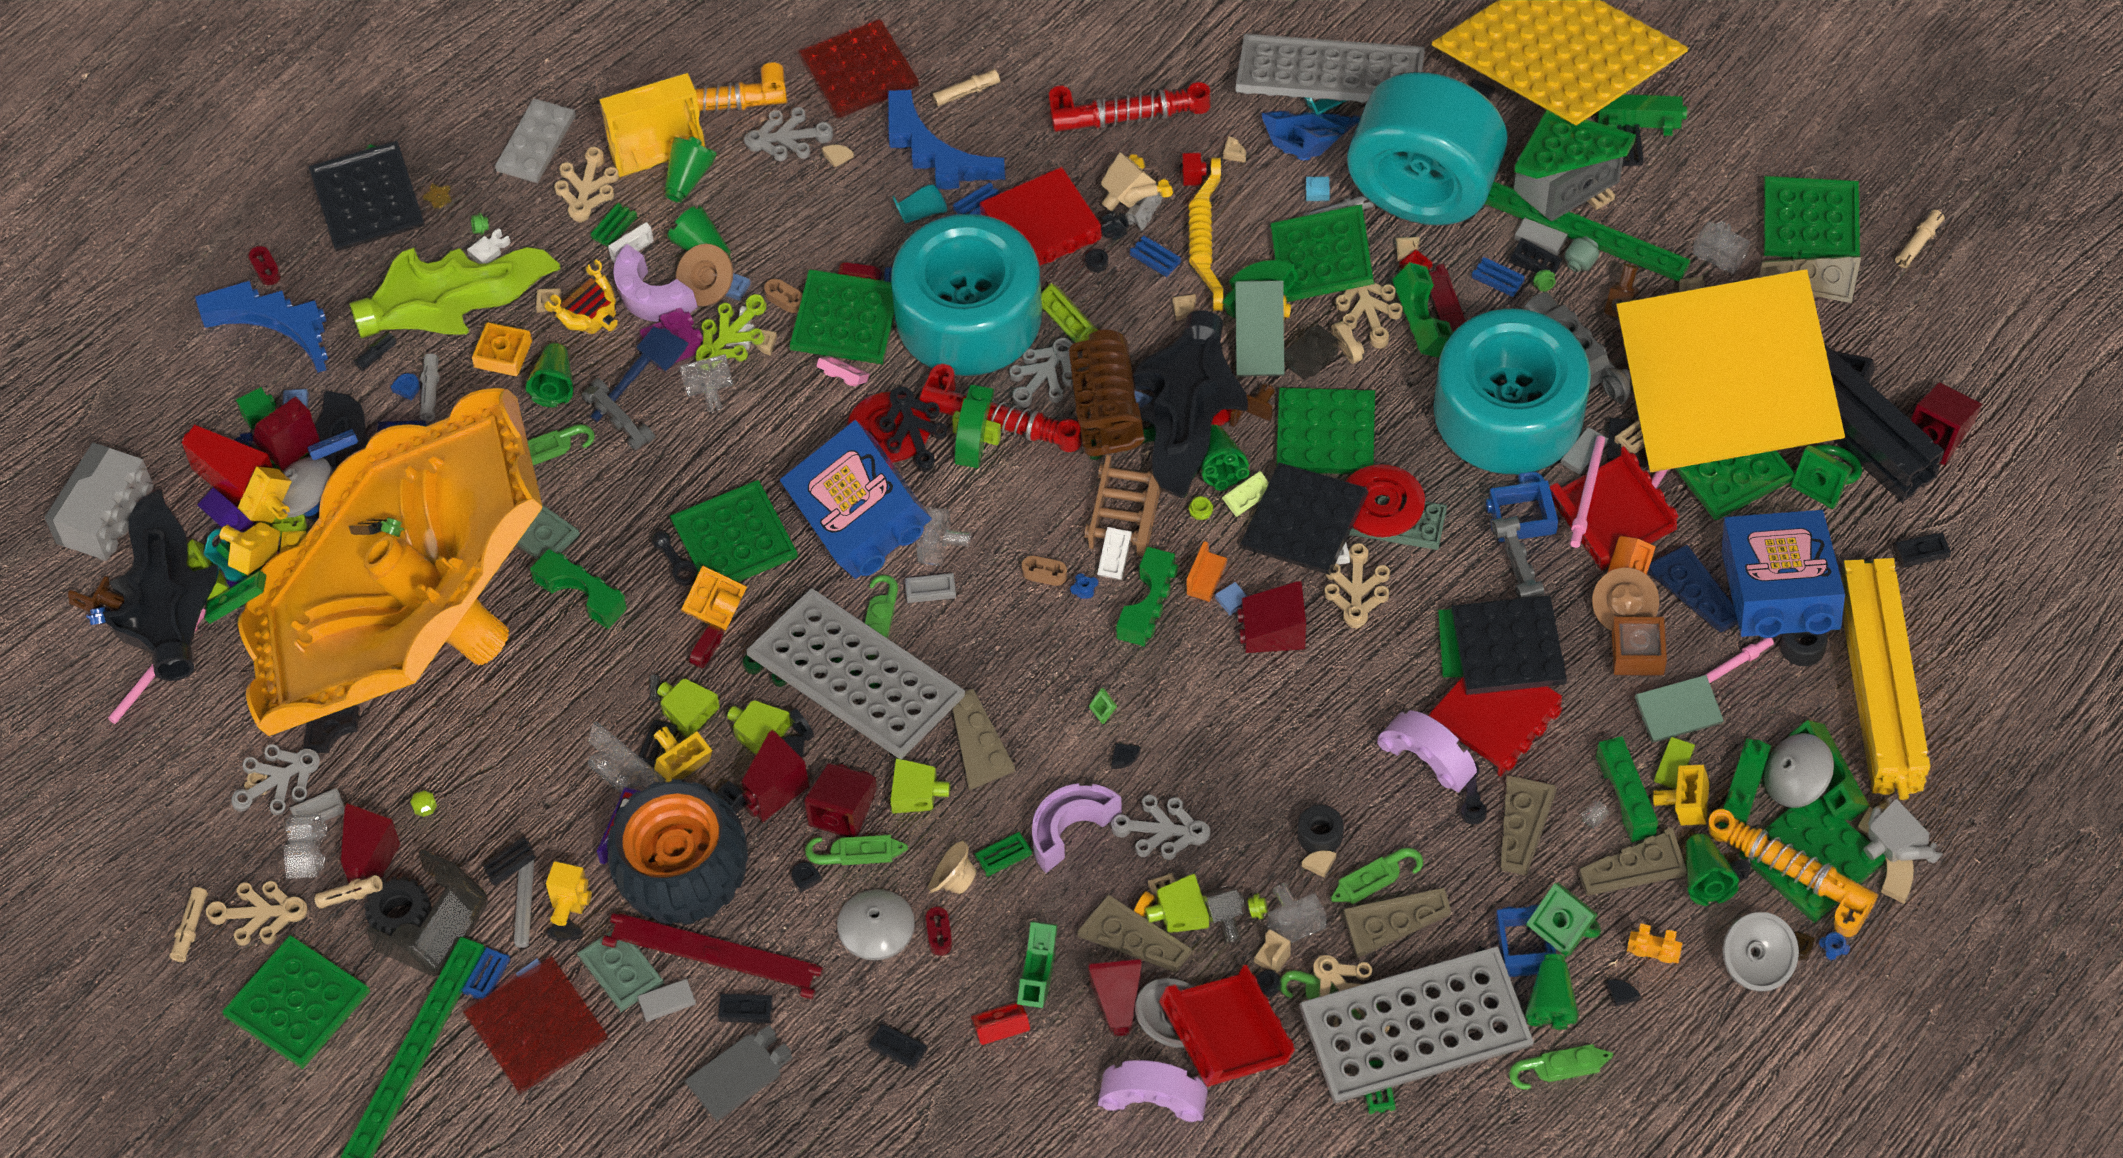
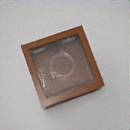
M1614 617L1611 632L1614 675H1664L1667 662L1664 617Z

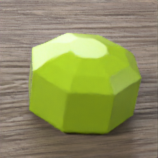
M425 790L415 793L410 801L414 813L422 817L433 814L437 807L433 793Z

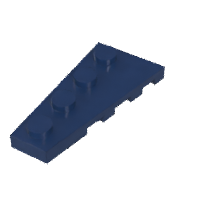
M1688 545L1650 563L1648 573L1721 633L1738 624L1734 605Z

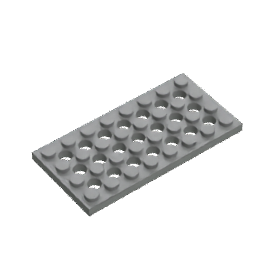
M1244 34L1236 81V92L1266 94L1268 96L1283 95L1289 97H1310L1313 99L1323 98L1337 101L1350 100L1364 103L1368 101L1373 90L1384 80L1402 73L1422 72L1425 47Z
M812 588L747 649V656L900 760L965 696L964 689ZM811 616H818L821 618L817 622H812L808 620V618ZM829 629H838L840 632L832 635L827 631ZM800 631L805 634L802 637L792 635L794 632ZM854 641L859 644L856 647H848L846 645L848 642ZM818 644L824 646L821 650L811 648L812 645ZM779 647H786L789 649L785 653H780L776 651V649ZM873 654L878 656L875 660L865 658L867 655ZM833 657H840L843 659L839 663H833L830 661V659ZM797 660H806L808 662L803 666L795 664ZM894 667L897 671L895 673H887L885 669ZM852 670H860L862 674L859 676H853L849 672ZM816 673H825L827 675L822 679L814 677ZM913 680L916 684L914 686H907L904 682ZM879 683L881 687L872 689L869 687V684ZM841 685L846 688L842 692H837L833 689L835 686ZM933 693L936 695V697L933 699H926L923 697V695ZM890 696H898L901 698L897 702H891L888 700ZM860 698L865 700V703L861 705H856L852 702L854 699ZM910 709H917L920 711V713L917 715H910L909 713H907V711ZM874 712H883L885 714L881 718L872 716ZM894 725H902L904 729L901 731H894L893 729H891V727Z
M1498 946L1300 1003L1302 1015L1334 1104L1528 1048L1534 1044ZM1478 973L1485 974L1488 978V983L1485 985L1478 984L1475 981V975ZM1453 980L1460 981L1464 986V990L1461 992L1452 990L1450 982ZM1429 987L1436 988L1439 992V997L1431 999L1426 995L1425 990ZM1404 994L1411 995L1415 1000V1004L1412 1006L1404 1005L1401 1001V996ZM1491 997L1496 1000L1497 1007L1489 1009L1484 1005L1483 1000ZM1380 1001L1388 1003L1390 1011L1387 1013L1379 1012L1376 1008V1003ZM1463 1004L1469 1005L1473 1010V1014L1470 1016L1462 1015L1459 1011V1006ZM1359 1008L1364 1011L1365 1018L1363 1020H1356L1353 1018L1351 1011ZM1442 1011L1448 1016V1021L1446 1023H1439L1436 1021L1434 1014ZM1331 1015L1336 1016L1340 1019L1341 1025L1331 1027L1328 1025L1326 1018ZM1414 1018L1421 1020L1424 1028L1414 1030L1410 1026V1020ZM1497 1021L1504 1023L1506 1032L1497 1033L1493 1029V1023ZM1395 1026L1399 1031V1035L1394 1038L1389 1037L1385 1033V1027ZM1468 1030H1479L1482 1038L1480 1040H1472L1468 1035ZM1362 1033H1370L1374 1038V1043L1370 1045L1364 1044L1360 1039V1035ZM1445 1036H1453L1457 1041V1046L1453 1048L1447 1047L1443 1042V1038ZM1338 1040L1346 1041L1349 1044V1050L1346 1052L1339 1051L1335 1046V1042ZM1428 1043L1432 1047V1053L1429 1055L1422 1054L1418 1048L1419 1044ZM1396 1050H1403L1406 1052L1408 1060L1405 1062L1397 1061L1394 1058V1052ZM1372 1057L1381 1059L1383 1067L1380 1069L1372 1068L1369 1065V1059ZM1348 1064L1356 1066L1358 1074L1356 1076H1348L1344 1072V1066Z

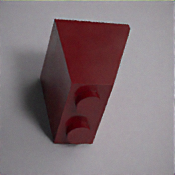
M1939 382L1917 404L1911 421L1933 440L1934 444H1938L1944 449L1942 460L1939 463L1945 465L1974 425L1982 403Z
M296 396L256 424L253 435V442L264 453H267L269 458L281 470H284L308 453V446L320 442L310 410Z
M1296 581L1242 598V608H1237L1238 623H1243V629H1239L1240 644H1245L1246 653L1305 649L1306 617L1302 581Z
M773 729L766 736L742 780L744 791L742 795L746 801L745 809L753 818L757 816L763 823L809 787L805 761Z
M828 763L804 801L808 825L845 837H858L877 791L876 777L866 771L858 772L841 764L833 765Z
M347 803L344 808L341 864L347 880L350 884L354 879L363 880L375 875L381 879L401 845L392 819ZM362 887L356 888L355 891L361 890Z

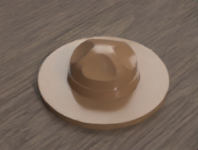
M697 245L687 251L681 258L676 271V279L693 290L697 306H710L719 302L729 291L733 280L732 262L727 253L715 245Z
M1618 568L1608 572L1598 581L1592 595V607L1598 621L1605 628L1612 631L1614 617H1656L1659 609V594L1654 582L1645 573L1633 568Z

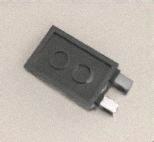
M770 1025L760 1030L756 1036L754 1034L749 1036L748 1034L685 1080L686 1086L716 1122L780 1076L779 1069L793 1059L790 1054L791 1050L785 1043L776 1048L771 1055L766 1050V1048L777 1041L776 1033Z

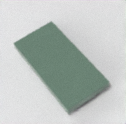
M1283 281L1236 282L1237 377L1284 376Z
M1379 495L1375 498V502L1378 505H1386L1390 501L1385 495ZM1402 498V504L1399 511H1401L1404 508L1407 501L1406 498ZM1425 502L1423 514L1416 525L1396 536L1374 537L1361 533L1353 527L1349 535L1439 550L1447 505Z

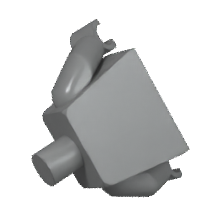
M1887 798L1885 803L1873 808L1868 822V837L1872 842L1863 848L1865 854L1871 860L1876 859L1883 853L1890 862L1926 859L1928 862L1935 863L1943 855L1942 852L1938 853L1935 851L1936 843L1933 842L1930 846H1927L1930 833L1898 799L1892 802L1891 798Z

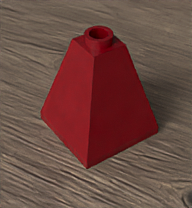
M1141 959L1089 964V982L1110 1033L1113 1032L1114 1036H1126L1132 1030L1135 1004L1141 981Z

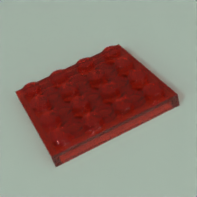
M881 19L799 51L801 60L837 119L888 99V91L911 90L919 86L918 78Z
M553 957L548 958L463 1011L464 1016L518 1095L608 1040V1035Z

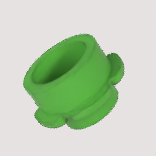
M480 212L478 215L471 216L473 234L480 233V235H483L484 231L488 230V219L483 217Z
M1550 270L1537 272L1533 279L1534 287L1543 292L1550 290L1556 283L1555 274Z
M387 518L386 522L381 521L383 524L380 531L400 537L401 531L405 530L400 527L402 524L400 521Z

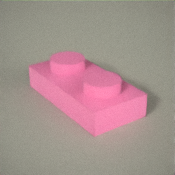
M831 356L819 358L816 366L823 369V373L828 376H838L844 379L843 382L850 386L867 383L869 373Z

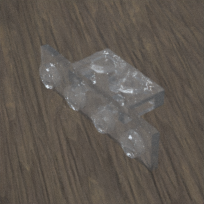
M597 721L593 723L588 742L600 752L589 757L587 765L621 794L624 787L633 789L640 785L647 789L650 787V784L666 782L663 776Z

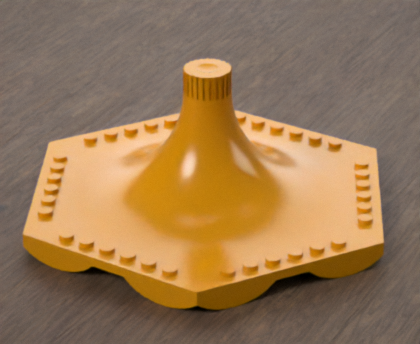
M490 388L469 393L457 401L450 417L427 427L420 425H397L377 432L368 441L366 448L350 455L332 473L322 493L319 518L301 543L296 547L280 552L260 570L267 575L264 592L245 604V610L238 617V629L244 646L253 659L255 679L246 688L247 704L257 727L265 734L271 736L414 684L445 642L456 648L475 665L488 663L505 646L509 636L508 627L489 612L477 597L543 508L518 399L508 389ZM369 518H391L402 522L400 527L405 530L401 531L400 537L383 531L373 535H353L350 532L349 526L358 524L360 521H366Z

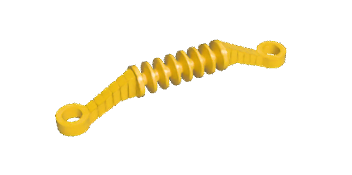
M1211 157V176L1188 205L1190 218L1189 262L1213 292V311H1223V287L1211 270L1213 262L1211 256L1212 205L1209 201L1210 196L1220 182L1221 158Z

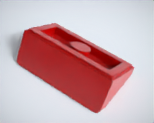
M1017 1002L971 1016L981 1045L1030 1030L1027 1013L1023 1005H1018Z

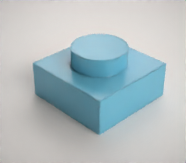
M1306 177V201H1329V177Z

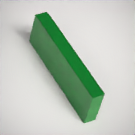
M258 571L208 601L204 619L211 624L262 594L267 575L262 571Z
M1451 609L1438 610L1442 677H1463Z

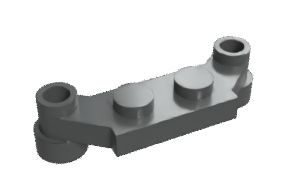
M599 377L590 383L591 386L581 393L582 398L587 404L591 405L594 402L595 408L602 415L606 413L611 418L609 421L616 430L622 429L628 435L629 439L626 441L634 451H637L645 443L649 444L656 438L646 424L643 423L638 428L634 425L631 418L607 395L610 391Z
M1514 516L1506 519L1501 517L1491 520L1495 538L1504 537L1505 549L1518 584L1515 585L1517 599L1543 596V584L1541 581L1535 582L1534 569L1531 564L1528 565L1525 558L1527 557L1526 547L1524 543H1520L1516 531L1520 530L1518 517Z

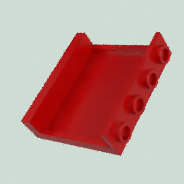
M1062 167L980 202L981 215L1001 220L1025 236L1035 251L1039 266L1053 262L1061 256L1071 254L1077 249L1094 244L1101 239V224Z
M1625 446L1621 447V456L1598 469L1586 519L1588 525L1586 533L1582 535L1581 539L1582 545L1601 571L1610 566L1620 536L1637 538L1651 544L1677 530V519L1679 518L1677 511L1673 506H1668L1661 489L1654 487L1649 473L1646 470L1642 471L1633 452L1629 453ZM1587 474L1562 488L1558 482L1549 486L1554 506L1570 528H1572L1573 520L1577 518Z
M1462 677L1428 716L1445 726L1460 742L1498 767V776L1501 777L1506 770L1511 771L1514 768L1517 758L1521 753L1526 754L1535 737L1543 735L1549 721L1558 718L1562 711V696L1548 686L1466 695Z
M1243 965L1239 975L1179 991L1176 984L1167 986L1159 1001L1207 1087L1287 1064L1295 1050L1291 1038L1287 1036L1279 1017L1273 1012L1267 996L1261 991L1255 975L1251 973L1247 965Z

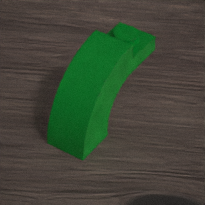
M1267 260L1249 265L1235 274L1229 281L1232 291L1227 293L1223 301L1228 316L1236 319V282L1283 281V294L1285 295L1299 278L1294 265L1280 260Z
M970 384L967 398H964L957 428L955 445L956 465L979 469L984 451L986 421L994 396V388Z
M1034 920L1030 923L1026 961L1019 984L1018 1005L1043 1008L1045 1005L1054 966L1058 924Z

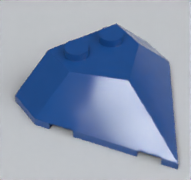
M1289 111L1262 113V119L1273 145L1283 149L1284 153L1296 155L1297 159L1310 160L1311 157L1321 156L1342 135L1358 124L1361 116L1356 115L1347 117L1340 116V114L1321 113L1317 115L1316 113L1303 112V114L1294 115L1289 113Z

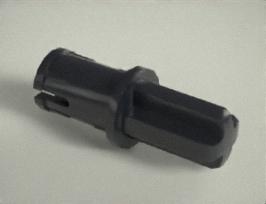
M391 333L385 334L375 344L368 345L369 348L353 360L354 364L360 371L364 372L376 360L382 359V355L397 343L396 338Z

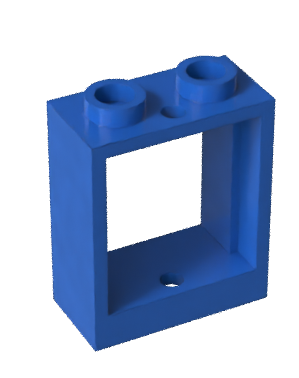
M1548 480L1490 489L1489 499H1486L1487 513H1492L1493 519L1502 517L1499 508L1501 505L1538 500L1543 520L1520 523V530L1516 531L1518 539L1557 534L1558 518ZM1504 537L1498 538V541L1505 542Z
M1537 904L1526 908L1505 907L1497 910L1496 929L1499 949L1509 977L1537 975L1540 964L1544 961V955L1556 954V948L1544 939L1546 953L1509 956L1505 927L1526 925L1539 905Z

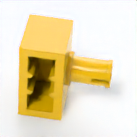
M257 466L239 503L238 509L251 521L273 523L275 517L279 520L288 516L286 512H290V508L283 503V499L292 481L279 469Z
M259 522L243 533L229 525L224 526L220 531V539L231 543L228 566L246 575L251 574L277 555L280 531L270 527L268 524Z
M667 726L662 728V732L659 730L654 734V738L658 740L666 753L657 758L654 770L664 782H671L672 779H684L710 760L712 749L698 731L681 743H678Z
M1679 766L1676 790H1654V805H1675L1681 825H1705L1707 823L1709 779L1705 766Z
M554 861L546 881L552 907L555 908L550 919L556 925L565 926L570 912L583 913L585 905L588 906L591 901L592 891L589 890L588 878H586L582 867Z

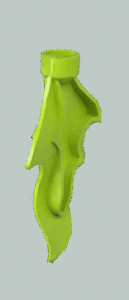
M529 247L513 251L490 263L478 264L469 260L459 248L449 252L441 261L427 264L420 261L415 248H411L401 252L394 259L383 284L371 299L367 297L350 302L349 304L361 339L379 334L382 330L419 329L452 335L468 334L469 329L464 324L462 315L472 309L498 307L514 301L539 278L560 270V264L545 250Z

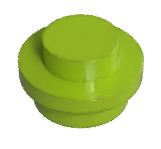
M1196 497L1189 505V513L1197 520H1205L1212 515L1213 505L1206 497Z
M1259 893L1254 894V897L1248 898L1251 917L1263 919L1264 913L1268 912L1265 897L1261 898Z

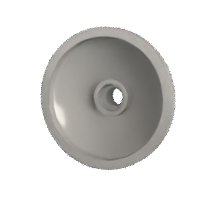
M311 456L304 457L293 462L282 471L292 481L283 499V503L290 508V512H286L288 514L287 518L304 514L321 501L323 490L333 473L332 466L326 459L319 458L313 460Z
M1805 733L1790 736L1779 743L1770 754L1764 770V783L1770 797L1777 803L1789 808L1803 807L1818 799L1828 787L1833 774L1834 761L1830 748L1820 738Z
M872 889L856 894L845 903L838 916L837 929L842 944L849 952L866 960H883L898 954L908 945L914 933L915 921L910 905L901 896L888 890ZM873 914L879 915L877 918H871Z
M1766 912L1744 915L1736 920L1726 933L1723 942V959L1726 969L1738 984L1753 991L1776 989L1792 976L1797 966L1799 950L1795 934L1790 926L1776 915ZM1753 947L1757 951L1754 957L1751 955V949Z
M1170 978L1152 981L1144 986L1137 997L1135 1012L1138 1022L1143 1030L1154 1040L1167 1046L1183 1048V1043L1159 1001L1167 986L1176 984L1179 991L1192 988L1193 986L1181 980Z

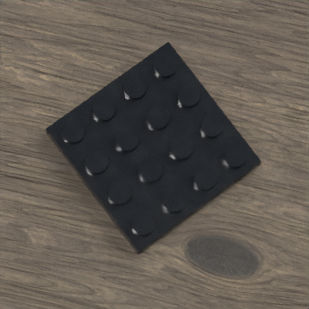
M398 140L308 166L335 252L425 226Z
M1279 462L1240 545L1242 549L1331 575L1369 493L1368 489Z
M1550 595L1451 606L1466 695L1566 684L1567 677Z

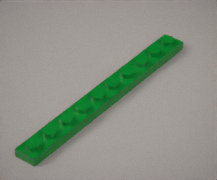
M1493 182L1485 202L1488 206L1523 220L1526 218L1566 233L1567 237L1573 240L1586 236L1598 244V250L1678 282L1684 277L1690 266V259L1572 212H1567L1551 222L1525 201L1514 189L1497 182Z
M460 937L340 1158H373L461 996L462 989L485 950L483 944Z

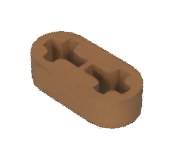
M771 279L766 282L764 291L767 300L789 313H797L799 311L803 295L799 290L779 279Z
M1028 556L1022 561V574L1030 581L1059 586L1067 580V567L1061 561ZM1032 565H1035L1037 567L1034 568L1033 571L1029 570V568H1031ZM1056 570L1060 571L1057 576H1053L1052 573H1055Z

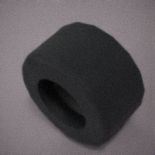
M1810 632L1782 634L1781 652L1792 664L1798 666L1814 665L1824 656L1828 634L1827 632L1823 634H1813ZM1806 638L1812 641L1813 644L1804 646L1796 642L1795 639Z
M1314 805L1307 808L1300 815L1297 833L1298 841L1302 848L1309 853L1318 851L1334 852L1341 845L1344 824L1343 818L1337 810L1327 805ZM1316 825H1324L1331 831L1324 835H1318L1313 833L1311 828Z

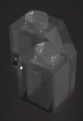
M321 814L291 815L286 822V833L289 840L288 845H285L284 848L286 879L317 877L325 866L324 854L320 853L319 845L327 834L326 822H322Z

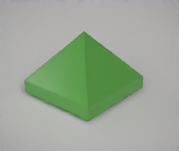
M1101 688L1089 704V707L1099 721L1105 724L1117 705L1106 690Z

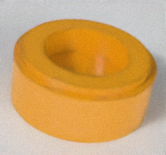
M1146 891L1138 901L1134 912L1145 917V908L1153 905L1155 895Z

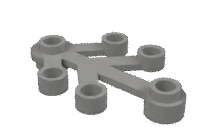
M796 107L791 112L792 117L776 133H769L775 126L783 122L782 112L773 110L769 113V120L759 130L749 131L745 135L744 143L749 150L754 152L764 150L774 156V159L777 161H784L787 158L786 147L795 152L799 158H807L810 155L809 145L807 143H797L794 140L815 137L818 142L827 143L833 138V129L828 123L821 122L815 128L792 130L806 118L805 110L801 107ZM771 142H778L782 145L775 147Z
M1057 339L1050 348L1028 349L1023 354V361L1026 366L1014 365L1010 368V379L1015 382L1021 381L1025 375L1036 374L1026 387H1018L1014 390L1013 402L1021 409L1027 408L1032 403V395L1046 378L1050 388L1049 400L1053 403L1062 401L1063 390L1059 387L1055 367L1061 361L1064 371L1062 382L1065 386H1073L1072 379H1066L1067 377H1072L1069 348L1073 343L1069 339ZM1050 357L1047 362L1035 364L1037 359Z
M274 744L268 745L264 751L265 758L268 761L278 759L292 763L286 768L259 763L254 757H247L242 765L244 772L248 774L259 773L271 777L249 790L240 789L235 791L231 799L233 808L237 811L248 810L254 798L277 785L275 798L270 804V811L274 815H281L286 807L284 800L289 779L299 773L297 786L293 788L291 797L295 802H303L307 796L306 785L309 774L315 772L320 764L318 754L311 749H303L296 754L280 750ZM273 749L277 754L269 756L267 751ZM309 757L312 763L305 764L302 759ZM253 762L255 767L248 769L246 763ZM300 790L304 793V796L298 798L295 796V792ZM244 795L247 801L239 802L237 797ZM279 803L282 805V809L275 810L273 805Z
M1147 795L1143 798L1142 808L1150 813L1158 823L1130 820L1128 816L1123 814L1115 816L1111 821L1112 833L1117 837H1126L1131 831L1156 834L1148 840L1141 839L1136 843V853L1140 857H1147L1151 850L1173 835L1182 837L1174 843L1166 842L1162 845L1161 855L1167 860L1175 858L1176 853L1189 844L1202 845L1210 837L1209 826L1203 821H1194L1183 809V803L1179 798H1171L1167 803V809L1170 814L1176 815L1183 825H1174L1157 806V799L1153 795ZM1153 802L1154 805L1147 806L1146 803ZM1173 804L1179 805V807L1176 809L1172 808L1171 806ZM1125 822V824L1122 826L1118 825L1117 823ZM1194 830H1201L1202 832L1197 834V833H1194L1193 831H1194ZM1141 846H1146L1148 849L1143 851L1139 848ZM1166 849H1172L1173 852H1172V853H1166L1165 850H1166Z

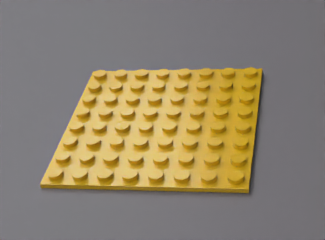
M1498 0L1432 42V46L1574 125H1578L1688 51V47L1677 40H1673L1660 31L1645 25L1643 22L1630 17L1623 11L1617 10L1601 0Z
M1807 269L1616 304L1650 473L1845 438Z

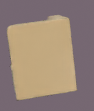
M1269 929L1266 933V942L1254 957V963L1266 970H1274L1278 973L1290 957L1291 941Z

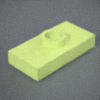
M1259 471L1224 495L1222 499L1233 514L1238 517L1261 501L1269 482L1262 472Z

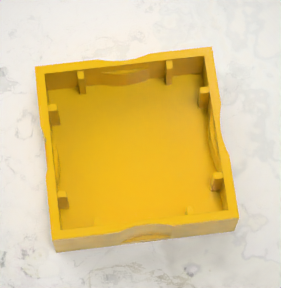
M688 73L599 99L611 159L618 170L619 177L669 161L670 148L675 137L686 140L689 137L699 139L702 142L701 145L705 147L703 130L699 123L700 112L697 95Z

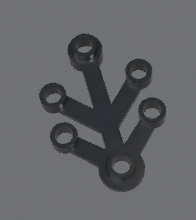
M897 387L890 394L892 406L888 414L880 419V430L884 433L891 432L894 429V421L901 411L904 419L895 436L887 441V449L893 454L900 452L902 442L909 431L917 452L915 465L918 470L928 472L933 469L935 458L931 452L926 450L919 429L941 440L947 436V427L943 423L933 424L913 415L911 408L925 413L928 418L935 419L939 415L938 404L934 402L926 404L915 399L909 388ZM905 395L906 398L901 400L898 396ZM930 408L936 409V412L930 413L928 412V410ZM885 422H889L891 425L889 427H884L882 424ZM943 429L944 432L942 434L936 433V430ZM892 443H897L899 446L896 448H892L890 445ZM928 457L929 460L924 462L921 458Z

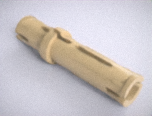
M992 69L978 76L973 75L964 82L934 92L932 97L936 106L939 107L970 93L982 92V89L1000 83V78L996 69Z
M1932 210L1927 219L1917 226V232L1895 258L1896 263L1902 260L1899 264L1900 267L1907 268L1928 239L1934 237L1935 230L1945 218L1943 214L1938 218L1941 214L1940 211Z
M377 875L363 880L354 879L350 884L317 893L315 895V903L322 909L351 899L360 900L367 894L381 891L382 881ZM362 887L361 890L355 891L356 888ZM342 893L341 896L335 897L336 894Z
M192 888L180 928L175 932L176 940L170 953V958L177 962L186 961L190 944L195 941V930L206 897L208 896L207 891L203 888Z

